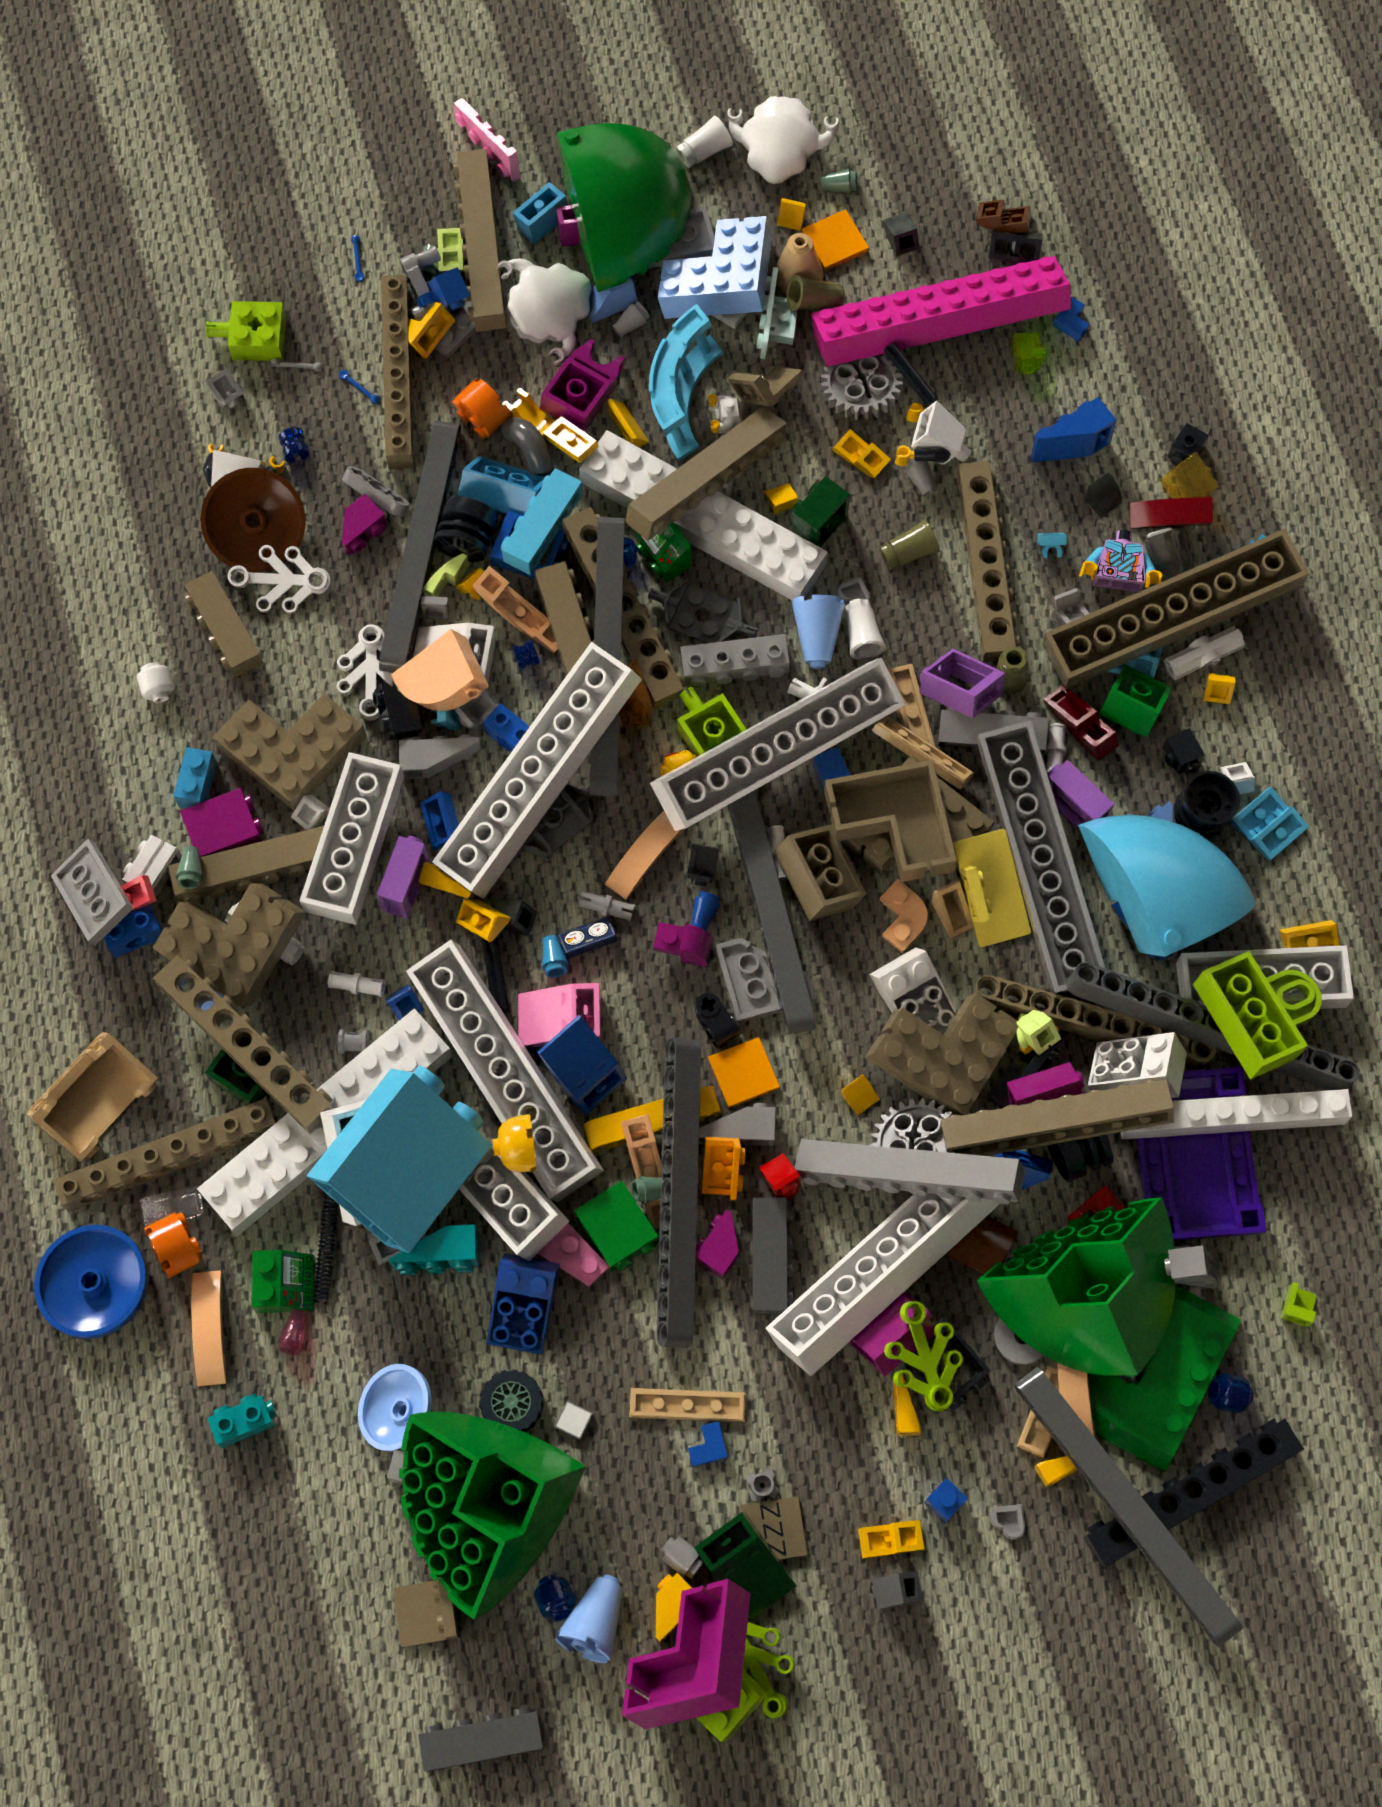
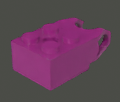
M592 339L574 350L570 357H567L542 392L540 403L541 411L557 420L562 416L583 432L587 430L616 388L618 375L625 364V358L622 356L608 364H598L593 361L591 354L595 349L594 344L596 341Z

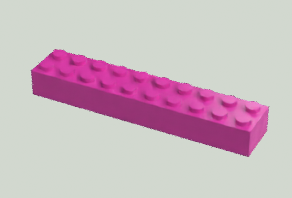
M1055 256L1043 257L1026 263L996 268L979 274H970L954 280H945L933 285L920 286L916 289L899 291L894 294L873 297L869 300L848 303L844 306L811 313L813 336L826 367L884 354L885 347L892 342L896 343L901 350L1071 309L1070 282Z

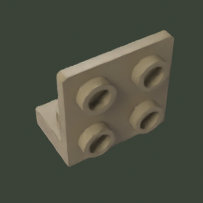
M775 367L765 377L734 372L728 380L744 403L773 406L779 402L780 396L785 391L792 389L798 384V380L804 373L800 369Z
M438 1580L394 1588L401 1647L405 1648L460 1638L456 1605L447 1597L448 1592Z

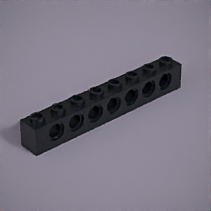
M1275 1418L1260 1426L1262 1432L1252 1437L1251 1433L1246 1434L1235 1441L1237 1444L1236 1448L1229 1452L1226 1447L1211 1455L1213 1461L1203 1466L1202 1462H1199L1186 1470L1188 1476L1179 1481L1177 1476L1162 1484L1163 1491L1154 1495L1151 1490L1141 1497L1167 1530L1173 1528L1303 1451V1446L1286 1419L1278 1423ZM1264 1440L1271 1444V1455L1261 1452L1259 1448L1260 1441ZM1236 1455H1242L1247 1459V1469H1240L1236 1466ZM1212 1469L1219 1470L1223 1474L1224 1480L1222 1484H1216L1211 1480L1210 1472ZM1187 1484H1193L1198 1488V1498L1193 1499L1186 1494L1185 1487ZM1163 1498L1170 1499L1173 1502V1513H1166L1162 1510L1160 1502ZM1115 1517L1107 1524L1100 1520L1088 1527L1087 1530L1090 1534L1084 1537L1102 1569L1139 1548ZM1117 1527L1123 1530L1125 1534L1124 1542L1117 1543L1111 1538L1110 1532L1112 1528Z

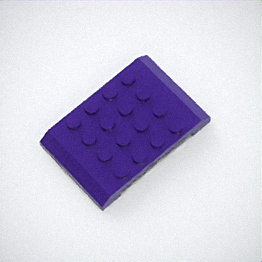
M1242 1067L1184 1071L1179 1097L1171 1099L1172 1101L1245 1096L1246 1089ZM1249 1131L1136 1139L1144 1199L1162 1197L1171 1224L1174 1241L1266 1233L1263 1204H1260Z

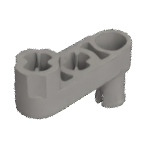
M435 246L416 255L412 253L399 259L402 270L407 276L408 283L416 299L430 292L421 269L441 261L440 254ZM434 303L421 309L419 306L410 309L411 318L421 321Z

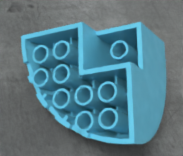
M1140 815L1108 816L1078 825L1108 901L1119 902L1139 953L1163 957L1170 955L1230 926L1248 914L1256 905V900L1249 885L1233 862L1213 843L1183 825L1165 819Z

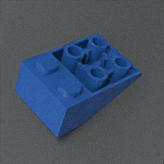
M1099 397L1091 402L1089 400L1085 401L1075 412L1070 415L1068 413L1062 415L1054 425L1049 428L1047 426L1043 427L1036 433L1030 460L1032 462L1089 457L1111 443L1117 419Z
M580 1015L568 1023L565 1028L538 1051L539 1056L566 1097L586 1115L627 1079L618 1062Z
M504 1254L499 1262L486 1344L542 1355L557 1287L559 1263L533 1258L528 1261L517 1255Z

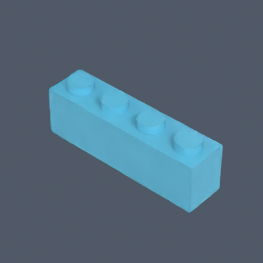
M556 468L550 476L547 475L543 479L540 492L537 496L534 495L530 499L527 507L528 510L524 516H520L517 519L511 536H507L502 542L503 562L529 575L532 574L562 528V519L569 517L582 497V481Z

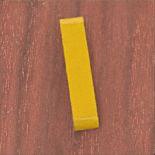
M713 1086L700 1087L699 1122L704 1121V1117L711 1115L717 1117L722 1113ZM663 1099L599 1117L583 1124L587 1142L592 1153L598 1152L600 1148L607 1147V1149L625 1144L626 1140L621 1122L648 1114L653 1133L657 1131L662 1133Z

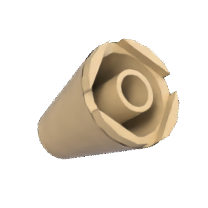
M804 233L792 235L788 239L775 268H778L776 285L785 294H787L788 283L794 275L823 281L824 277L823 268L812 239Z

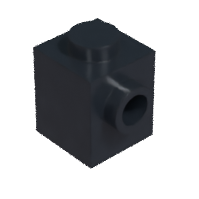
M1186 423L1171 445L1168 458L1178 467L1185 466L1191 469L1206 446L1209 435Z
M1190 728L1166 738L1162 747L1166 753L1164 757L1167 765L1171 769L1175 768L1177 774L1184 771L1189 774L1198 770L1205 756Z

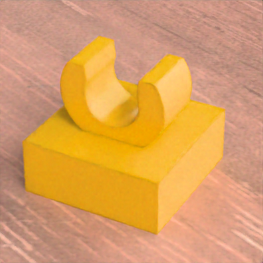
M482 568L473 569L455 587L462 594L469 593L471 598L479 600L481 597L472 586L484 573V570Z
M1209 673L1204 692V701L1230 705L1235 687V677Z

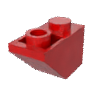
M784 1153L759 1167L760 1173L776 1198H787L789 1200L799 1193L798 1189L802 1187L800 1176Z

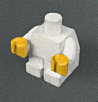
M708 395L709 406L715 407L718 405V409H715L716 420L711 421V431L713 433H727L743 421L741 403L738 398L726 395Z

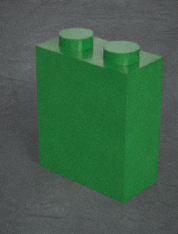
M622 1180L574 1210L576 1218L609 1266L611 1272L615 1269H618L619 1272L625 1270L633 1263L632 1258L640 1253L646 1256L657 1248L656 1243L659 1242L657 1233Z

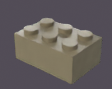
M831 824L788 835L774 851L809 921L851 910L867 895L840 841L835 842Z

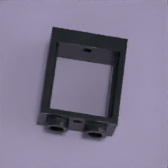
M943 1318L939 1323H949V1321ZM944 1326L941 1329L942 1336L947 1334V1329ZM954 1328V1335L949 1341L977 1372L976 1375L953 1393V1401L949 1408L951 1407L953 1410H956L967 1400L964 1396L972 1388L977 1392L989 1381L986 1376L991 1370ZM935 1335L927 1341L929 1348L933 1346L936 1339ZM903 1362L918 1380L928 1384L922 1371ZM939 1392L935 1393L936 1402L940 1400Z

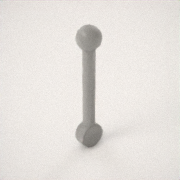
M271 359L270 364L271 367L282 366L314 369L316 372L323 370V365L320 362L306 364Z

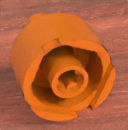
M475 378L452 401V404L458 410L456 413L459 418L466 424L471 421L475 426V433L482 440L492 435L512 416L506 404L503 407L500 406L501 403L498 400L500 396L482 379L478 380V378Z
M174 1212L143 1228L146 1237L149 1236L152 1242L150 1245L163 1271H166L168 1279L200 1263L199 1259L203 1258L202 1250L196 1238H189L188 1236L190 1234L189 1225L182 1212L178 1214Z

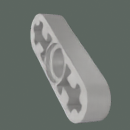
M353 466L347 467L342 478L347 485L362 495L365 493L372 502L395 516H404L409 505L405 498L363 470Z

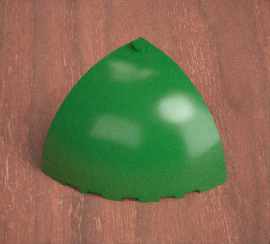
M602 123L557 132L565 188L577 219L580 244L597 292L626 282L628 277L636 273L644 274L655 261L659 263L671 252L670 247L675 241L679 242L686 230L685 224L687 219H690L691 189L680 157L662 138L650 131L632 125Z
M1159 1197L1132 1201L1129 1203V1208L1114 1211L1113 1206L1097 1212L1091 1219L1086 1214L1068 1221L1069 1227L1062 1228L1055 1234L1051 1229L1033 1238L1034 1243L1012 1251L1014 1256L1005 1264L997 1262L977 1280L984 1296L1000 1319L1020 1339L1039 1353L1059 1364L1085 1373L1110 1376H1136L1142 1372L1144 1366L1158 1349L1167 1330L1174 1302L1176 1283L1172 1276H1167L1165 1259L1169 1258L1168 1250L1175 1248L1171 1224L1163 1199Z
M421 1412L411 1414L404 1431L401 1450L404 1451L403 1468L399 1469V1478H402L404 1495L401 1496V1504L404 1518H409L414 1534L411 1536L414 1548L419 1558L424 1557L431 1571L429 1575L433 1581L438 1580L448 1592L447 1597L473 1620L491 1610L523 1579L550 1542L573 1499L586 1466L545 1441L496 1421L454 1412Z

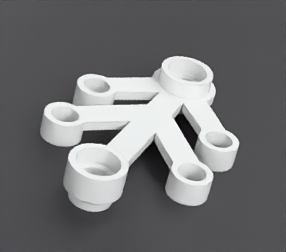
M264 545L259 549V556L264 562H268L279 574L249 573L243 566H234L228 572V580L236 588H243L247 584L277 585L266 596L257 599L256 607L261 613L270 612L273 608V603L293 585L303 587L292 598L288 597L282 602V608L288 614L297 612L299 604L312 593L322 594L326 592L331 584L328 572L322 568H312L302 557L300 550L295 546H290L286 549L285 557L290 563H295L305 575L293 574L276 556L274 549L269 545ZM271 550L272 554L270 557L265 558L263 557V552ZM291 551L298 552V555L295 559L289 558V553ZM238 574L244 575L242 582L235 581ZM320 577L323 580L322 583L318 586L314 585V579ZM262 601L269 602V606L266 609L260 608ZM294 602L295 607L292 610H287L286 604Z
M372 624L364 626L358 635L359 642L349 652L337 659L339 669L346 672L353 668L354 663L352 662L366 651V659L345 679L338 681L337 690L343 696L351 694L353 686L366 675L365 699L360 702L359 710L362 717L369 721L376 720L380 716L378 708H375L373 704V692L377 688V675L392 687L395 683L391 676L393 673L379 670L377 650L381 653L385 635L379 626ZM370 635L376 636L374 641L367 640ZM343 660H349L350 664L348 666H342L341 662ZM343 684L350 685L349 689L345 691L341 690L340 687ZM369 707L376 709L373 714L366 713Z

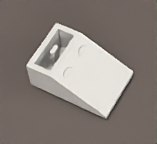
M459 623L419 627L413 658L452 629L467 638L488 683L496 644L494 626Z
M915 947L869 974L879 994L892 1013L903 1007L941 1034L945 1033L957 1013L925 950Z
M1175 1032L1097 1042L1088 1087L1102 1091L1113 1089L1120 1085H1135L1148 1080L1166 1079L1171 1098L1179 1097L1187 1052Z

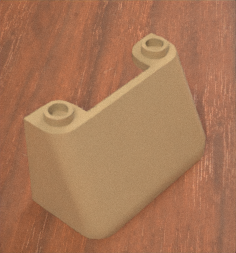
M102 1032L36 1101L26 1115L79 1161H82L84 1158L89 1160L99 1149L96 1145L99 1141L98 1138L135 1098H139L141 1095L147 1097L157 1085L154 1082L158 1077L113 1036Z

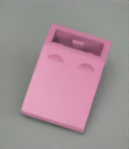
M599 983L568 984L518 994V1037L525 1048L543 1047L578 1015L584 1019L601 1041V992Z

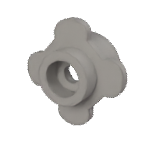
M766 1469L763 1473H750L747 1476L746 1481L751 1487L750 1497L753 1501L759 1502L762 1498H775L778 1495V1488L774 1485L773 1480L775 1475L772 1470ZM760 1483H764L765 1487L760 1488Z

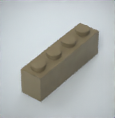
M213 571L185 584L188 594L184 597L191 610L194 608L198 610L200 615L196 616L202 630L208 628L211 636L207 638L214 651L220 649L223 656L219 659L226 672L232 670L234 676L237 677L262 664L263 660Z

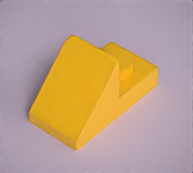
M435 302L421 321L408 320L409 343L423 359H427L455 322V319L441 303Z

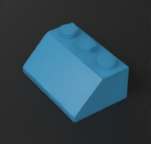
M478 456L463 469L458 496L481 501L499 514L511 511L524 515L528 510L527 507L530 499L534 495H538L541 490L542 481L546 476L541 474L532 475L529 474L528 470Z

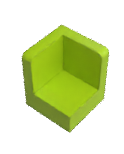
M1293 1282L1288 1288L1280 1319L1309 1327L1314 1323L1316 1312L1313 1309L1317 1296L1314 1293L1298 1289L1299 1283Z

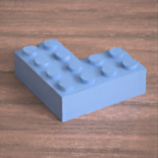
M767 217L744 218L743 222H740L739 218L717 220L712 257L663 260L662 281H660L658 300L664 319L680 318L695 304L701 308L706 316L763 312L772 241Z

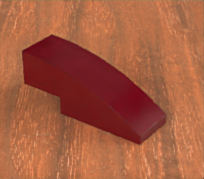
M1212 497L1129 503L1130 529L1210 526L1213 523Z
M1062 685L1043 699L1045 705L1066 726V729L1076 741L1098 761L1119 746L1116 732L1099 719L1098 713L1094 708L1069 688L1065 689Z

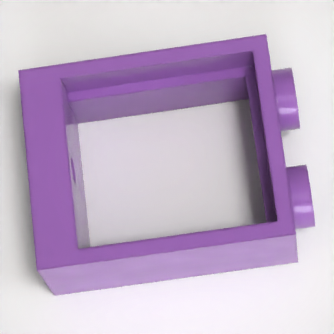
M951 649L922 671L920 675V694L970 718H974L1003 695L1005 672L955 649ZM954 676L974 685V687L970 690H965L946 680Z
M1065 761L1061 766L1056 764L1048 772V779L1058 811L1079 831L1078 825L1111 815L1114 803L1070 761Z
M398 837L377 892V898L383 912L409 919L422 885L418 880L424 862L430 863L426 846L417 837Z

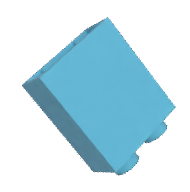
M418 1066L413 1073L390 1069L306 1175L386 1246L406 1253L411 1252L492 1146L478 1132L484 1124L483 1118L462 1102L458 1101L453 1108L449 1106L439 1096L445 1088V1084L435 1074L422 1066Z

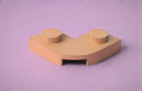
M897 879L880 897V901L899 916L885 930L882 937L903 954L924 931L928 913L923 900Z

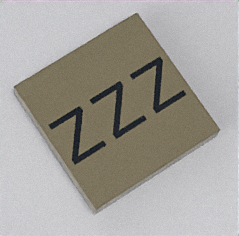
M798 1496L741 1505V1512L747 1513L779 1560L807 1556Z

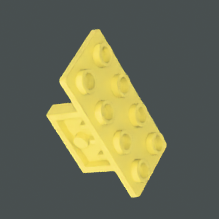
M999 829L953 842L978 946L985 947L1030 934L1031 928L1006 830Z

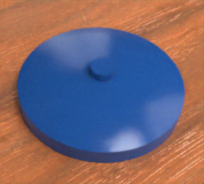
M86 1225L75 1228L55 1240L42 1256L34 1279L36 1303L44 1318L53 1327L66 1335L79 1339H95L110 1335L125 1326L140 1309L148 1288L147 1262L138 1245L126 1234L115 1228L105 1225Z

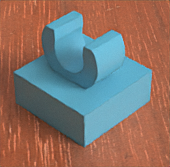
M1063 532L1037 533V544L1043 546L1041 550L1043 558L1048 557L1047 551L1052 547L1056 549V556L1061 558L1062 548L1059 545H1067V534Z
M454 709L449 711L431 710L437 713V719L431 720V724L436 727L444 726L449 730L461 729V722L458 720L459 715Z

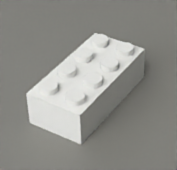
M487 1137L486 1139L492 1146L459 1189L515 1254L530 1261L569 1220L526 1172L511 1171L503 1165L500 1155L494 1156L493 1141L490 1137Z

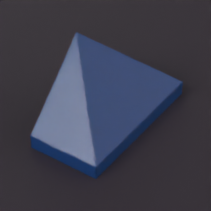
M1022 1150L996 1154V1157L1020 1160L1025 1169L1021 1190L1049 1179L1053 1160Z

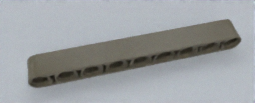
M992 975L980 977L972 993L979 994L995 1005V1012L1002 1010L1009 1016L1016 1018L1022 1013L1028 1014L1033 1010L1040 1011L1034 1007L1035 1003H1040L1046 1009L1040 1012L1052 1018L1055 1026L1059 1029L1099 1042L1141 1037V1034L1171 1033L1169 1030L1120 1012ZM988 988L991 990L992 995H985L980 989ZM1007 996H1015L1019 1002L1012 1003L1008 1000ZM1061 1011L1069 1012L1073 1018L1063 1017ZM1087 1019L1096 1020L1099 1026L1090 1025ZM1114 1027H1122L1126 1034L1118 1033ZM1175 1033L1187 1052L1185 1066L1193 1069H1204L1215 1056L1216 1047H1211ZM1195 1050H1202L1206 1057L1198 1056Z

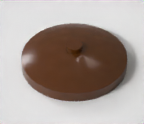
M242 468L224 475L210 488L202 504L200 522L206 544L220 561L230 567L243 566L248 572L256 573L274 569L268 562H264L260 558L259 549L262 546H271L276 556L283 563L287 561L285 551L288 547L295 546L299 548L305 532L306 518L301 498L286 479L266 469ZM265 550L263 552V557H270L272 551ZM291 551L289 553V558H291L296 551Z

